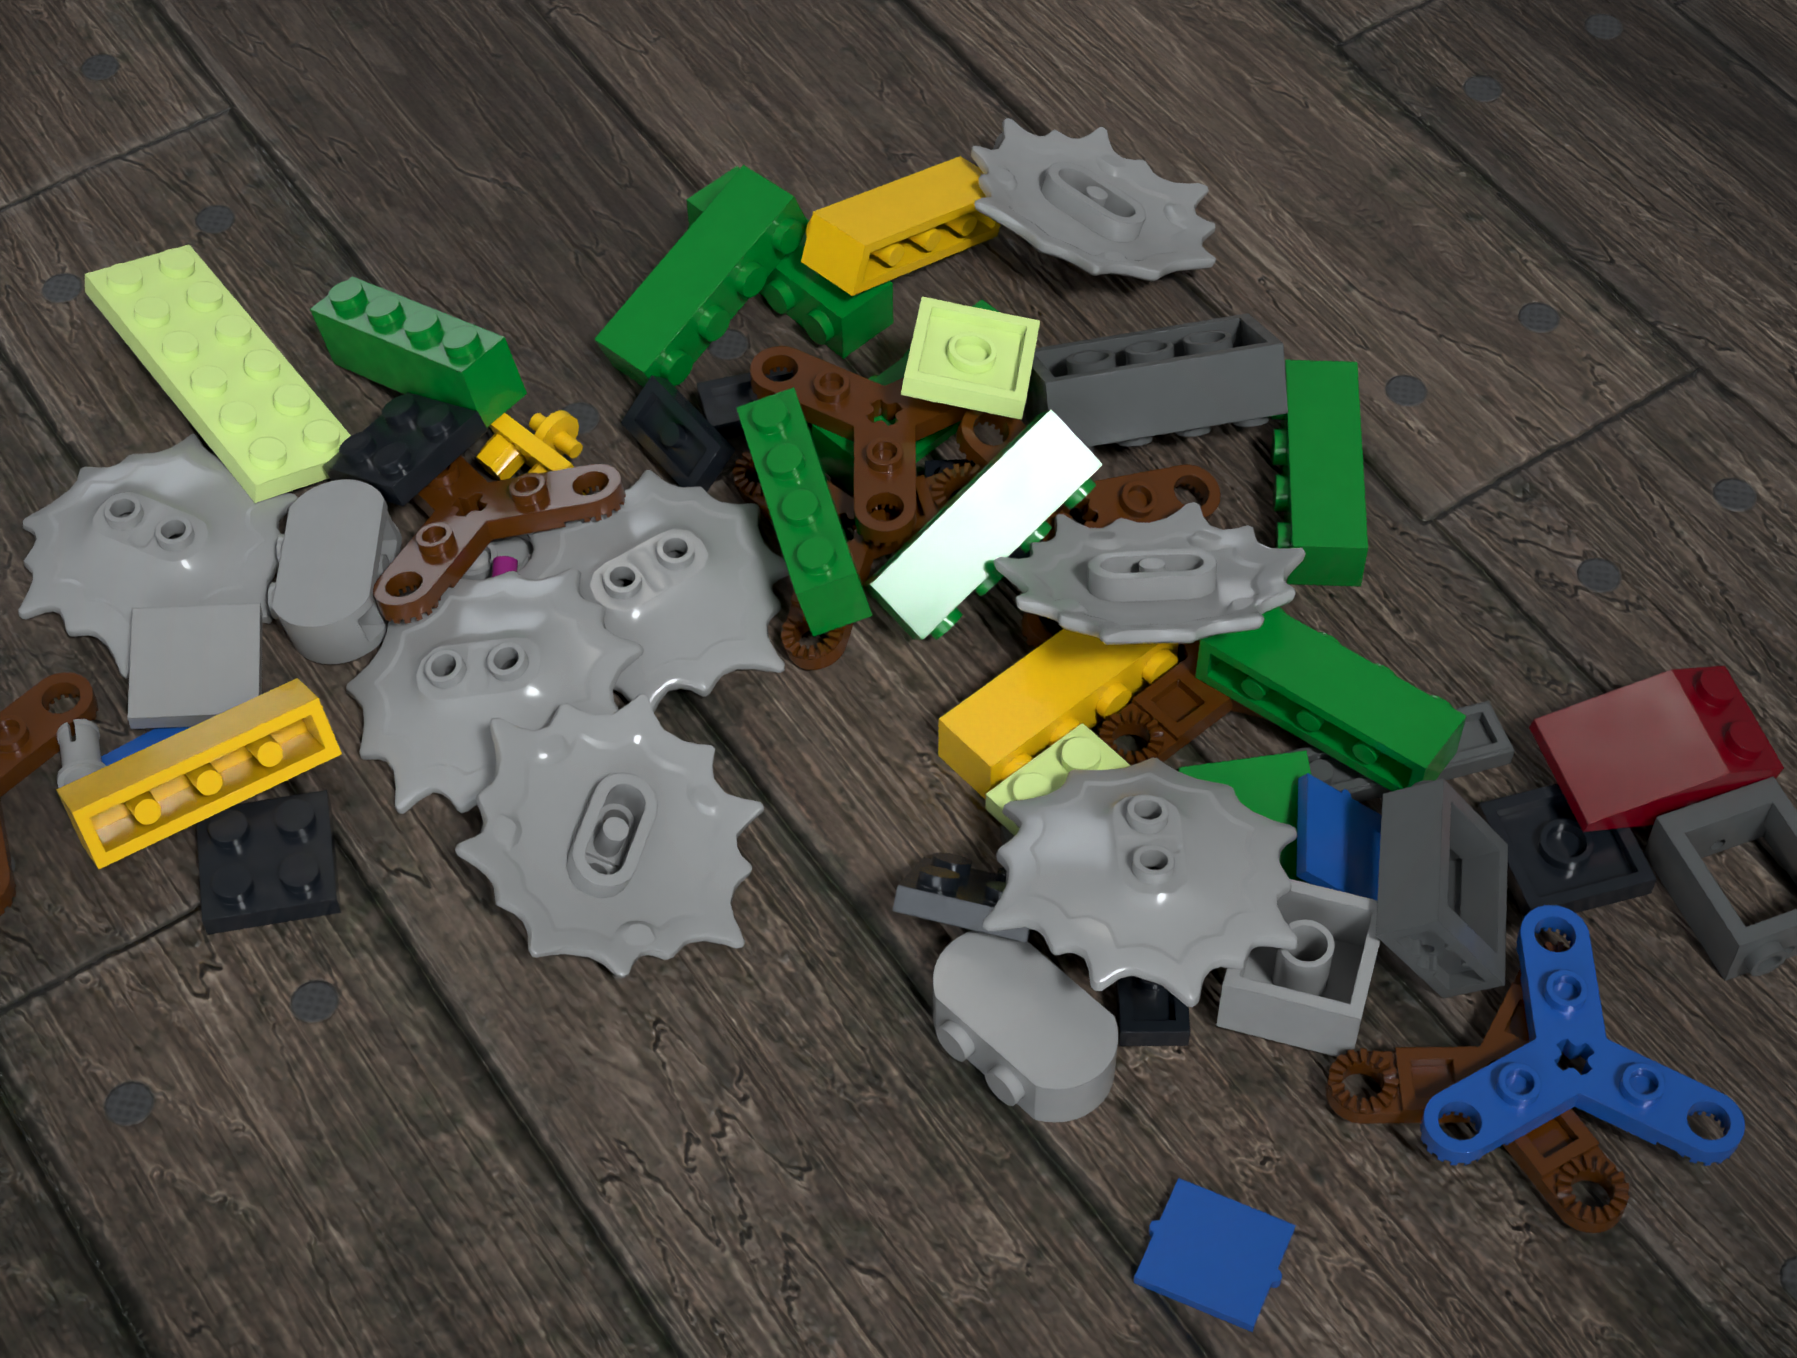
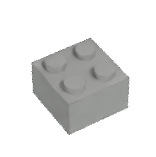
M1290 879L1292 888L1287 895L1282 896L1278 900V908L1284 920L1298 937V947L1294 950L1256 947L1250 951L1243 969L1227 968L1222 984L1216 1026L1335 1057L1341 1054L1345 1055L1347 1050L1355 1049L1379 949L1380 939L1376 936L1377 900Z

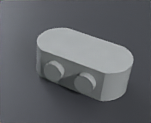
M350 479L335 480L323 483L305 492L289 507L285 534H280L277 539L276 548L279 568L276 582H272L268 589L269 610L274 619L280 620L295 649L303 657L316 663L341 664L356 660L370 653L383 642L388 623L390 622L385 620V617L382 616L373 594V587L377 579L400 553L402 535L387 511L388 506L381 493L373 486L362 481Z
M973 930L959 936L943 950L933 972V1022L940 1044L953 1058L961 1062L967 1059L985 1075L988 1086L1002 1102L1009 1106L1019 1105L1033 1119L1053 1123L1072 1121L1089 1114L1104 1101L1111 1090L1116 1067L1118 1026L1113 1014L1029 942L1026 943Z

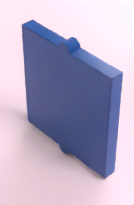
M1309 773L1299 777L1296 876L1313 885L1377 900L1382 815L1352 799L1350 792L1346 789L1338 791Z
M1178 1178L1160 1220H1154L1149 1225L1151 1240L1134 1276L1133 1283L1253 1332L1270 1289L1277 1288L1281 1284L1282 1273L1279 1267L1292 1239L1296 1225Z

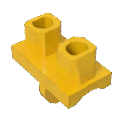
M558 410L551 413L548 417L541 413H536L529 421V427L536 431L534 435L504 413L489 425L495 434L486 442L477 454L476 459L484 470L498 481L510 479L524 463L532 468L528 473H544L574 467L573 464L564 458L563 455L566 454L574 459L579 456L583 449V445L576 440L579 431L578 420L565 410Z

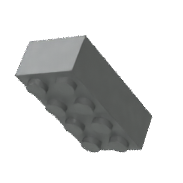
M1247 313L1035 348L1025 403L1026 420L1030 423L1038 414L1051 409L1091 452L1094 451V446L1114 442L1126 447L1142 446L1152 442L1155 435L1173 432L1183 437L1201 436L1209 433L1211 426L1232 422L1240 427L1263 425L1269 421V416L1288 413L1283 342Z

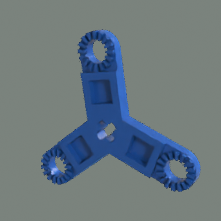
M1544 905L1531 910L1522 921L1516 941L1530 1042L1442 1090L1429 1100L1420 1124L1421 1140L1423 1144L1427 1145V1151L1431 1155L1433 1153L1436 1154L1439 1161H1450V1165L1463 1163L1465 1166L1471 1164V1161H1478L1483 1155L1503 1144L1508 1145L1569 1109L1576 1107L1649 1143L1656 1145L1658 1142L1675 1150L1682 1157L1687 1156L1691 1158L1689 1162L1697 1163V1161L1703 1162V1166H1707L1714 1162L1718 1165L1725 1159H1729L1737 1149L1745 1132L1744 1116L1738 1105L1727 1095L1607 1039L1591 939L1587 925L1579 915L1562 906ZM1550 927L1552 932H1556V929L1560 930V935L1566 934L1565 939L1571 941L1569 944L1570 949L1564 952L1549 951L1537 942L1535 933L1538 934L1541 928L1543 931H1547ZM1561 1052L1570 1060L1581 1056L1586 1061L1582 1075L1574 1068H1567L1562 1071L1557 1066L1562 1055ZM1451 1111L1454 1112V1115H1459V1112L1464 1113V1118L1469 1116L1470 1122L1476 1124L1474 1128L1478 1131L1477 1135L1467 1140L1451 1138L1441 1129L1438 1118L1441 1119L1443 1114H1446V1116L1450 1115ZM1703 1111L1706 1112L1708 1117L1713 1114L1716 1122L1721 1121L1720 1127L1724 1128V1137L1708 1140L1698 1136L1689 1127L1687 1116H1692L1695 1112H1697V1115H1701Z

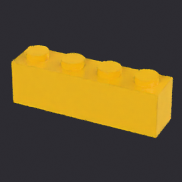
M959 156L813 211L806 227L807 238L801 262L851 296H854L992 239L998 235L1001 224L975 209V200L986 197L978 182V178L984 173L979 167Z
M1062 629L938 719V756L986 800V793L1081 723L1092 729L1102 720L1108 721L1110 715L1117 714L1127 707L1133 697L1177 666L1179 643L1105 645L1097 637Z
M296 678L56 790L82 846L97 868L101 869L341 755L342 752L319 698Z

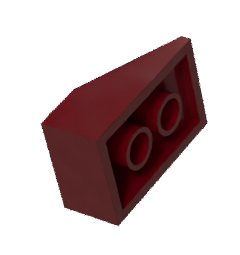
M1725 665L1671 669L1536 718L1529 726L1583 832L1654 825L1655 819L1658 816L1773 776L1776 779L1784 769Z

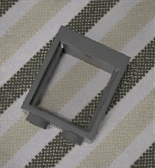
M1774 776L1656 817L1643 853L1724 981L1749 972L1752 976L1765 975L1778 968L1787 958L1797 955V909L1746 927L1701 859L1764 837L1797 886V810Z
M1444 778L1435 781H1420L1411 787L1383 794L1376 936L1442 998H1448L1505 986L1508 844Z

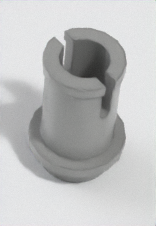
M73 720L76 733L75 741H72L71 728L68 722L62 724L57 731L62 768L58 771L57 775L59 788L106 767L101 758L99 728L90 720Z

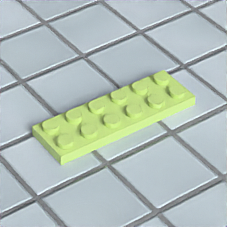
M190 245L168 249L164 252L125 263H118L111 267L85 274V293L254 503L330 478L323 465L339 452L340 445L351 435Z

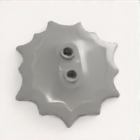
M1006 118L1002 122L1001 142L996 149L990 150L981 146H972L971 157L984 173L978 178V182L986 196L975 200V209L1026 240L1040 253L1070 262L1093 276L1113 274L1154 282L1162 276L1175 271L1211 268L1216 262V258L1202 247V243L1215 232V223L1197 216L1195 211L1198 203L1209 192L1208 186L1200 183H1174L1160 178L1153 173L1148 163L1144 160L1122 158L1113 151L1107 130L1103 127L1097 128L1091 134L1082 138H1070L1055 129L1046 136H1036L1024 130L1013 119Z
M191 434L173 447L159 452L129 455L119 464L110 467L85 466L80 469L77 481L67 492L51 504L23 520V529L32 533L36 541L24 560V566L32 573L33 580L27 595L18 609L19 617L27 620L49 612L60 614L69 636H92L102 641L113 656L120 675L125 679L129 678L132 608L261 603L263 623L270 624L274 618L269 610L268 589L279 568L276 548L278 536L281 534L279 531V521L288 513L289 507L298 497L292 493H284L254 503L221 460L203 446L199 436L196 434Z
M646 470L634 485L625 490L624 505L620 504L621 509L618 512L612 510V516L609 518L603 514L600 521H596L595 517H592L590 522H584V519L566 522V527L526 534L532 543L534 551L529 562L517 572L518 574L527 579L541 580L568 569L576 568L581 572L579 588L582 597L587 601L605 607L604 623L606 629L620 638L637 642L644 648L643 655L621 672L613 689L622 693L629 703L642 693L648 696L653 712H655L658 704L667 692L684 689L706 697L711 693L722 676L735 670H759L777 673L785 671L784 661L779 657L769 640L768 624L781 610V603L772 592L773 584L788 576L789 572L785 559L773 553L763 541L759 530L761 515L759 505L753 503L732 504L720 502L711 497L701 486L678 487L664 481L653 471Z
M1192 502L1186 504L1165 519L1142 523L1119 518L1104 528H1089L1077 523L1064 514H1058L1054 518L1055 534L1052 540L1032 542L1029 546L1030 557L1027 558L998 557L994 560V566L997 571L1022 592L1021 595L1015 597L1017 607L1021 611L1052 619L1066 630L1097 637L1105 645L1193 643L1218 634L1259 629L1264 623L1262 614L1288 604L1294 599L1296 594L1295 588L1288 585L1286 579L1304 560L1306 553L1303 548L1267 547L1257 541L1254 529L1249 525L1225 530L1211 526L1204 518L1200 504Z
M571 568L541 580L527 579L515 571H509L487 579L471 580L461 578L454 588L448 587L443 593L441 600H438L439 605L437 608L431 607L432 613L429 616L423 613L421 614L423 619L417 621L416 617L411 618V623L405 624L404 619L401 620L400 624L394 623L393 619L388 623L381 648L373 660L347 684L346 693L355 699L363 709L364 728L359 751L361 759L385 761L394 772L396 787L395 810L398 814H404L416 803L432 793L444 795L460 813L468 812L477 805L476 796L490 785L495 774V746L490 730L492 718H501L518 727L535 731L545 728L554 717L559 705L568 702L579 710L592 715L614 713L619 710L613 696L615 684L621 672L643 655L644 648L637 642L620 638L606 629L604 623L605 607L585 600L580 594L581 572L579 570Z
M642 693L621 709L607 714L592 715L579 710L568 702L560 704L549 724L545 728L535 731L518 727L501 718L491 719L490 730L496 755L495 774L490 785L476 796L483 825L479 834L458 843L455 852L459 857L475 866L487 876L494 887L496 905L514 914L523 922L528 934V951L532 957L539 958L560 954L589 957L603 964L616 977L625 978L629 975L633 965L640 957L649 955L663 960L671 959L689 943L705 941L727 945L735 949L744 946L745 939L734 918L731 905L736 889L750 875L752 865L741 855L737 847V838L764 811V805L759 801L743 799L724 792L714 779L713 763L715 748L712 745L686 742L664 730L653 712L648 696Z
M1150 758L1138 764L1120 769H1074L1068 773L1066 781L1061 788L1052 793L1031 799L1010 801L1004 805L1003 814L1012 820L1019 830L996 853L997 861L1007 871L1006 887L1000 900L984 919L983 928L987 931H1002L1026 927L1038 931L1044 936L1051 953L1054 955L1075 953L1085 959L1089 970L1090 985L1095 991H1103L1120 978L1135 976L1162 985L1187 1007H1193L1199 1002L1203 981L1212 969L1223 967L1241 970L1245 966L1250 951L1256 947H1275L1286 950H1294L1298 947V937L1284 920L1278 908V900L1282 896L1287 895L1292 888L1290 879L1280 864V855L1284 847L1296 839L1297 831L1288 824L1273 821L1247 808L1235 795L1234 788L1227 784L1191 777L1166 765L1158 758Z

